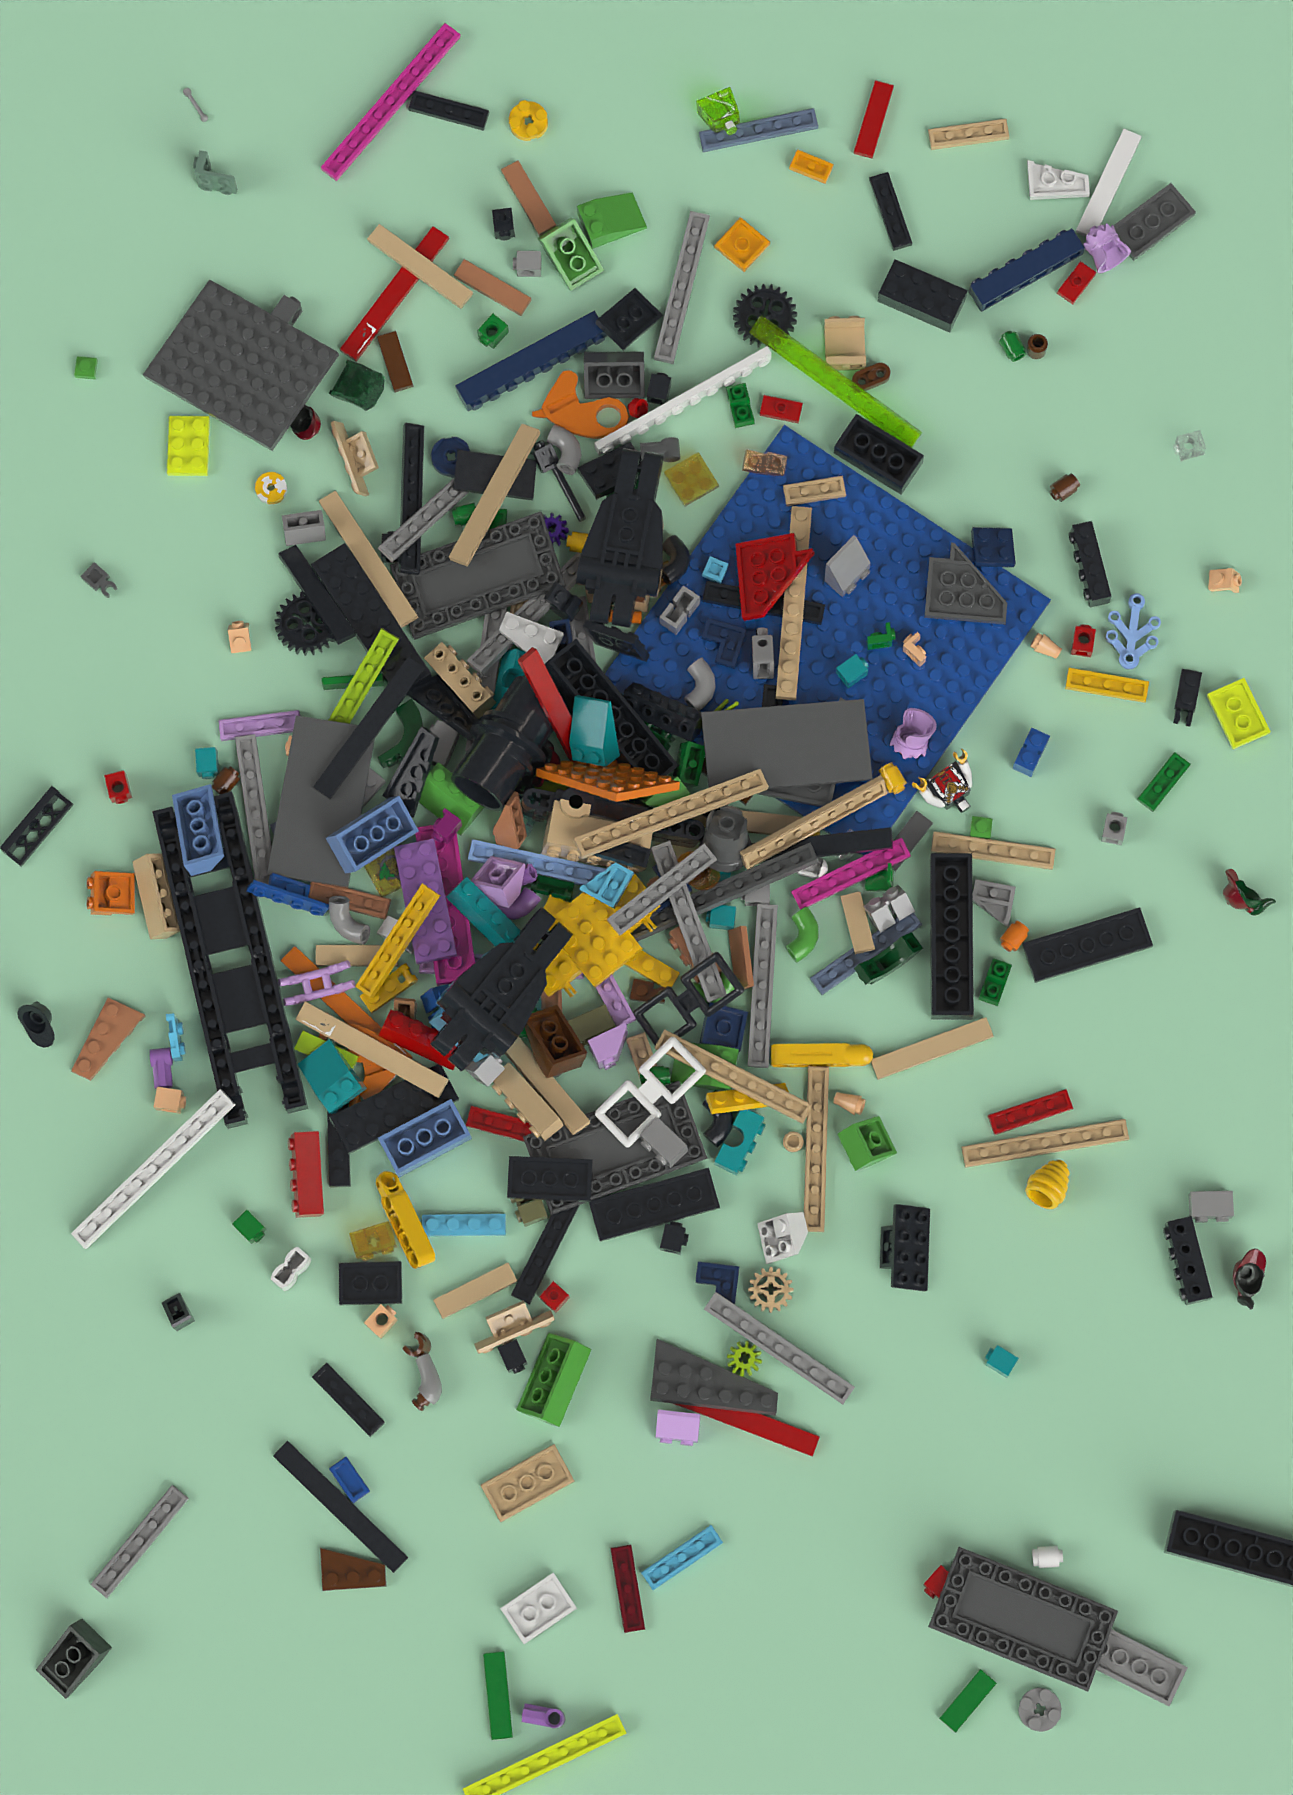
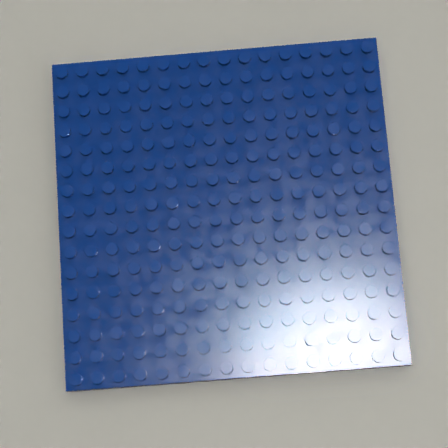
M784 425L691 553L690 564L686 573L670 586L668 585L634 632L639 636V640L646 646L645 649L650 654L647 662L619 653L605 675L622 696L624 690L635 682L687 705L684 697L695 688V680L687 669L696 660L703 657L715 676L716 688L712 699L700 712L714 711L725 699H728L729 702L722 710L727 709L736 701L739 702V705L733 710L762 707L764 684L777 685L782 617L766 614L763 618L744 621L741 609L702 602L706 581L715 582L702 577V573L711 556L729 564L721 584L739 587L735 544L790 534L792 506H786L783 485L843 476L846 497L792 505L812 508L809 549L813 548L815 554L807 563L804 600L825 604V610L821 625L802 622L796 700L783 699L782 706L839 701L840 698L844 700L864 699L872 780L880 776V768L892 762L894 766L898 767L907 783L904 785L905 789L900 793L888 792V794L822 830L828 834L892 828L918 791V789L912 786V782L919 786L921 781L918 777L926 780L1046 609L1051 599L1002 567L975 566L1007 602L1006 624L924 618L929 558L950 559L952 542L958 546L974 565L973 548ZM854 535L857 537L870 561V573L864 580L859 579L857 581L856 588L850 594L846 593L842 597L825 582L826 563ZM684 585L700 596V604L690 618L687 617V622L678 634L675 635L660 624V616L670 603L673 604V598ZM708 618L747 629L735 669L716 664L715 660L720 644L702 639ZM890 622V628H894L896 640H892V647L868 650L867 636L876 632L886 634L885 623ZM758 628L768 629V635L773 637L774 679H753L752 636L756 635V629ZM917 632L920 634V640L915 646H921L926 652V662L921 667L903 652V641L910 634L915 635ZM857 654L859 658L863 657L869 666L867 668L868 675L850 688H847L836 674V668ZM909 708L923 710L936 721L937 727L928 740L925 757L921 754L916 759L914 757L903 759L902 754L894 751V745L890 746L897 727L903 724L904 712ZM701 728L700 734L692 742L704 746L703 729ZM871 780L836 783L832 801ZM776 798L803 817L821 808ZM873 851L860 852L858 854L863 857Z

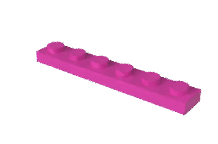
M901 837L893 841V849L873 851L791 892L801 910L887 869L888 863H891L893 866L910 858L911 855Z

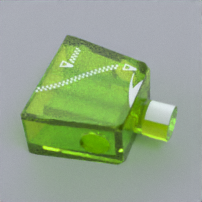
M730 87L696 101L698 115L713 132L718 133L725 130L727 135H732L737 131L736 125L740 122L739 110Z

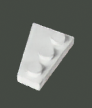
M1027 161L1030 200L1089 197L1088 175L1069 170L1063 171L1046 164L1043 166L1035 164L1034 161Z

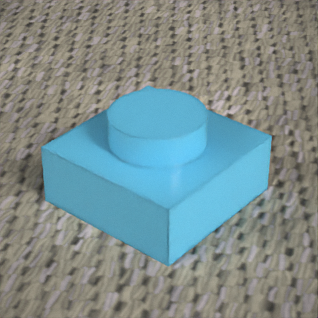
M710 556L702 577L721 583L729 564Z

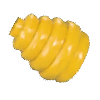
M1052 1160L1036 1170L1027 1181L1025 1191L1028 1198L1042 1208H1057L1064 1201L1068 1189L1070 1172L1067 1164L1062 1160Z

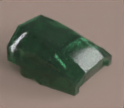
M347 360L343 372L329 394L367 411L376 405L382 394L385 377L382 373L374 371L363 364Z

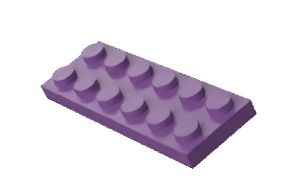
M434 838L395 846L394 850L405 907L408 906L422 883L441 895L412 939L416 964L457 957Z

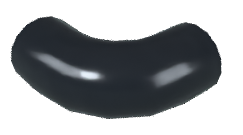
M676 535L668 537L663 543V551L670 557V561L663 566L661 578L669 586L686 573L690 564L689 550Z
M705 1099L702 1105L711 1113ZM732 1112L712 1114V1124L703 1133L717 1148L726 1140L732 1130L734 1119Z

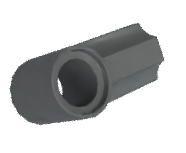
M669 437L662 439L660 442L640 443L642 460L645 452L663 454L664 462H676L681 459L678 438Z

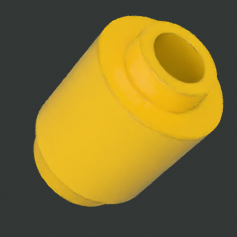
M572 531V535L567 536L566 547H570L569 551L582 553L588 533Z
M892 762L879 769V773L883 777L889 793L894 792V794H898L905 789L904 785L907 782L898 767L894 766Z

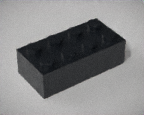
M894 259L878 293L877 302L950 333L966 300L968 290Z
M858 414L854 416L834 446L835 455L902 495L919 470L924 459L923 454Z

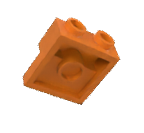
M94 871L91 877L87 878V889H91V897L87 898V909H91V915H133L135 913V873Z

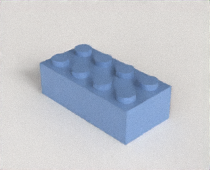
M400 796L386 799L326 837V840L344 872L351 873L356 872L419 830Z
M452 1099L378 1137L398 1178L472 1139Z

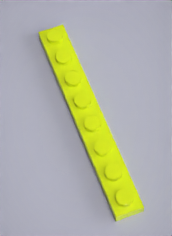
M618 1714L463 1788L464 1794L501 1795L627 1733Z

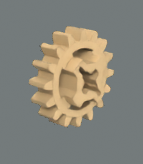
M772 1267L769 1268V1272L762 1268V1274L755 1273L756 1280H750V1284L753 1285V1287L748 1288V1292H753L750 1300L756 1299L754 1306L761 1305V1311L769 1308V1312L772 1313L773 1308H776L779 1312L781 1311L780 1305L788 1306L786 1299L792 1300V1296L788 1294L794 1291V1288L788 1286L792 1283V1280L786 1281L788 1274L784 1273L781 1275L780 1268L776 1272H773ZM767 1277V1281L763 1285L757 1286L763 1278ZM775 1277L780 1279L783 1282L784 1286L779 1285L775 1281ZM769 1285H773V1289H777V1291L773 1292V1295H769V1292L765 1291ZM758 1294L763 1295L767 1299V1303L762 1301ZM784 1294L783 1298L775 1303V1298L778 1295Z

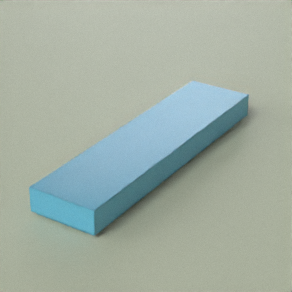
M710 1525L642 1571L641 1574L651 1589L655 1590L723 1542L712 1525Z

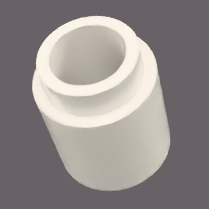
M1058 1545L1037 1547V1549H1032L1033 1566H1039V1568L1059 1567V1563L1063 1562L1062 1549L1058 1550Z

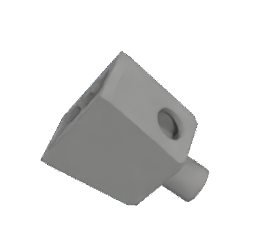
M766 628L756 629V635L752 636L753 679H774L773 637L768 635V629Z

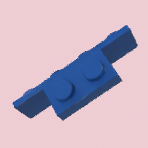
M275 873L270 875L268 884L254 880L247 887V892H251L257 897H266L272 899L275 903H284L294 909L308 911L312 915L323 916L329 910V904L308 898L311 885Z

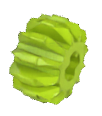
M745 1341V1347H742L741 1343L737 1342L738 1350L733 1346L730 1347V1350L735 1355L727 1354L728 1359H733V1361L727 1363L728 1367L736 1365L732 1372L736 1373L740 1369L741 1377L744 1376V1370H747L749 1376H752L750 1368H753L755 1371L759 1370L758 1366L754 1363L762 1364L761 1359L755 1358L761 1355V1351L753 1352L757 1347L755 1344L749 1349V1341ZM741 1354H746V1357L747 1355L750 1356L747 1364H743V1361L740 1363Z

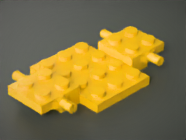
M635 873L615 909L583 892L553 916L556 920L548 929L549 931L556 923L560 922L573 935L545 969L547 985L544 992L547 996L550 997L556 991L564 989L570 998L573 997L577 991L570 983L581 973L596 988L643 949L631 932L641 924H644L649 932L654 931L653 929H656L657 926L650 917L661 905L621 936L617 934L607 921L610 916L646 889V886Z

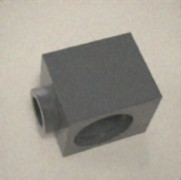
M284 295L271 314L293 326L303 311L298 299L293 296L289 298Z

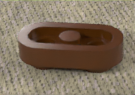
M876 363L857 371L852 377L854 389L864 392L886 383L890 378V368L885 363ZM881 372L884 376L878 377L877 373ZM864 380L866 383L861 385L858 381Z

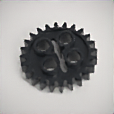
M762 284L761 289L754 285L753 292L748 288L747 296L741 293L742 301L736 300L738 307L733 308V312L736 313L733 315V320L736 321L734 327L739 328L738 335L744 333L743 340L745 341L750 338V345L756 341L758 348L761 346V343H764L765 347L769 343H772L775 347L777 340L783 343V336L789 338L790 334L788 331L794 332L792 325L797 324L795 319L797 312L793 311L796 309V304H791L793 298L789 297L786 299L787 291L781 294L780 287L773 290V284L769 286V289H766L765 284ZM770 300L764 331L760 332L766 301ZM754 302H760L762 303V306L756 308L752 304ZM780 306L782 310L776 312L772 310V307ZM755 320L758 322V325L750 326L748 322ZM771 324H775L778 326V328L776 330H770L768 326Z
M300 592L299 598L293 594L292 601L287 598L285 599L287 606L280 605L282 612H276L279 619L274 621L276 625H279L275 627L276 632L279 633L277 635L278 639H283L282 645H288L289 651L295 648L297 655L301 650H303L304 656L307 655L308 651L315 655L316 649L322 653V646L330 648L328 641L335 642V639L324 623H317L320 617L303 592ZM304 607L310 608L307 613L300 612ZM303 621L306 623H309L311 621L312 626L310 624H306L304 626ZM291 624H298L297 628L289 629ZM308 634L315 635L313 639H305Z

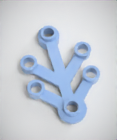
M1138 593L1132 594L1128 601V606L1131 609L1129 629L1120 619L1121 615L1118 611H1111L1108 615V621L1114 624L1127 640V647L1125 648L1118 640V633L1115 630H1109L1105 636L1106 641L1111 643L1120 654V665L1128 670L1134 669L1138 665L1140 656L1148 650L1157 647L1158 638L1156 636H1149L1146 643L1136 650L1135 643L1152 630L1158 629L1161 624L1160 618L1153 616L1145 626L1137 631L1139 612L1145 604L1144 597ZM1138 598L1141 602L1136 604L1133 599ZM1111 615H1117L1118 619L1112 620ZM1156 620L1158 625L1153 626L1151 621ZM1109 634H1114V635H1115V639H1113V640L1109 639V638H1108V635H1109ZM1152 639L1156 644L1150 645L1148 641ZM1131 656L1133 661L1128 662L1126 657Z

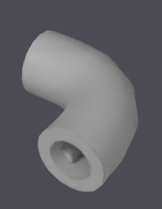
M554 424L548 435L547 442L552 443V445L561 450L562 454L557 463V468L565 474L574 475L582 455L580 444L574 434Z
M703 657L696 660L687 669L695 680V688L684 697L686 704L689 707L696 708L698 711L704 708L712 699L716 688L715 676Z
M345 896L330 897L329 913L335 930L342 937L354 943L366 944L370 936V927L356 922L351 917L349 898Z

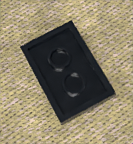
M634 288L599 317L595 324L624 351L656 324L663 314Z
M631 442L578 467V473L596 500L614 492L623 448L636 450Z
M585 621L583 628L596 645L647 662L650 654L645 649L646 646L639 640V636L635 633L628 632L627 634L615 626L610 628L603 623Z
M401 1261L339 1263L340 1306L402 1304Z

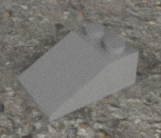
M853 535L826 563L825 582L842 597L846 593L850 594L856 588L857 581L859 579L864 580L870 573V561L856 536Z

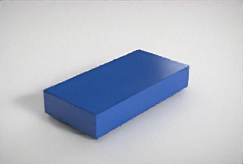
M344 1457L329 1468L353 1504L370 1492L347 1457Z

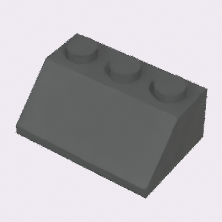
M584 352L585 399H603L607 397L614 399L645 398L644 352Z

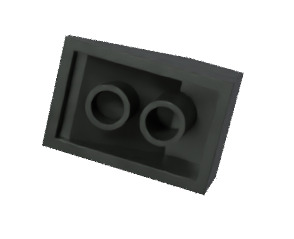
M80 1619L67 1628L37 1667L36 1671L67 1699L101 1663L112 1647L87 1622Z

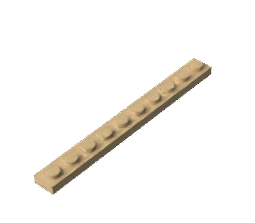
M792 506L790 533L796 535L797 551L809 549L812 508ZM807 564L784 593L776 699L796 700Z
M761 769L575 837L573 842L581 859L760 793L767 790L769 786Z

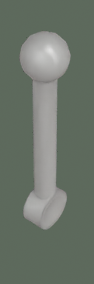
M185 88L183 90L184 95L190 99L200 114L201 121L206 122L208 116L202 112L192 97L191 90Z

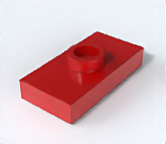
M1080 261L1059 288L1057 294L1073 305L1097 272Z
M764 395L760 416L799 424L803 403Z

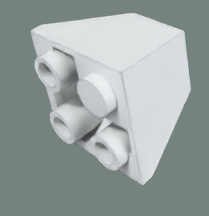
M804 1212L786 1213L757 1223L766 1264L799 1254L808 1234Z

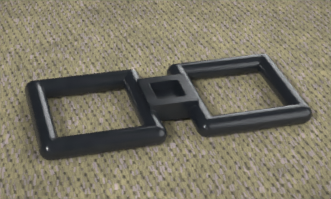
M714 952L681 976L680 980L687 989L682 994L677 996L672 987L667 986L633 1011L636 1020L655 1046L659 1037L643 1014L667 996L686 1022L684 1026L673 1033L682 1037L697 1025L690 1014L695 1009L700 1007L704 1015L710 1017L744 993V987L719 952ZM716 962L734 987V990L709 1007L691 982V979Z

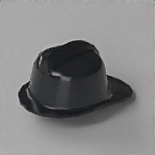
M38 1001L31 1005L21 1006L18 1009L17 1015L29 1038L37 1046L43 1048L51 1046L55 1040V1034L50 1025L52 1021L50 1010Z

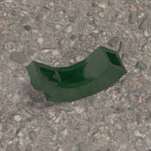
M412 698L395 710L396 715L404 726V734L396 746L378 756L379 763L383 769L387 766L388 768L394 766L400 758L403 760L421 726L423 727L421 714Z
M910 932L901 936L875 957L859 963L854 970L865 985L869 983L872 985L904 965L924 948L913 933Z

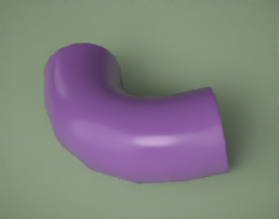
M524 888L509 908L496 906L510 920H516L528 915L537 906L541 898L528 888Z

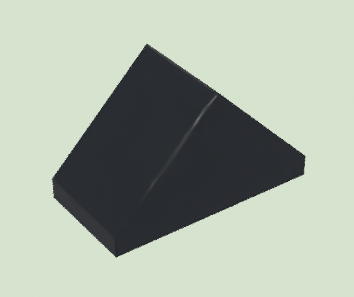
M180 1293L162 1302L171 1326L176 1331L195 1321Z

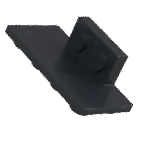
M895 1204L893 1206V1225L881 1227L880 1268L891 1269L892 1288L923 1292L928 1290L929 1208Z

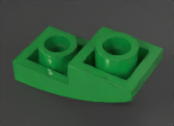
M746 383L726 387L735 428L755 424Z
M992 959L978 1000L998 1006L1012 964Z

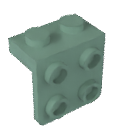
M199 150V155L194 158L193 163L198 187L204 191L217 190L225 195L236 194L238 189L234 176L211 172L208 153Z

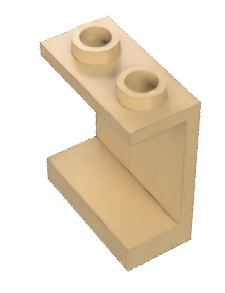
M832 316L825 319L826 371L862 370L866 368L865 318H860L859 316H850L848 318Z

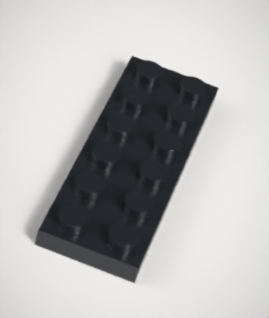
M1139 907L1027 941L1022 946L1034 982L1037 983L1152 948L1153 943L1141 908Z
M437 1064L429 1068L448 1079L441 1065ZM404 1080L330 1116L329 1119L349 1155L377 1141L378 1137L452 1099L453 1103L459 1101V1097L450 1080H448L439 1098Z
M709 1168L601 1197L589 1202L600 1242L720 1209Z

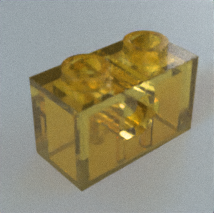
M389 1221L349 1233L356 1258L362 1259V1261L373 1259L374 1254L382 1253V1255L392 1253L394 1248L398 1247ZM375 1237L376 1240H380L376 1242V1247L368 1244L372 1242L371 1238Z

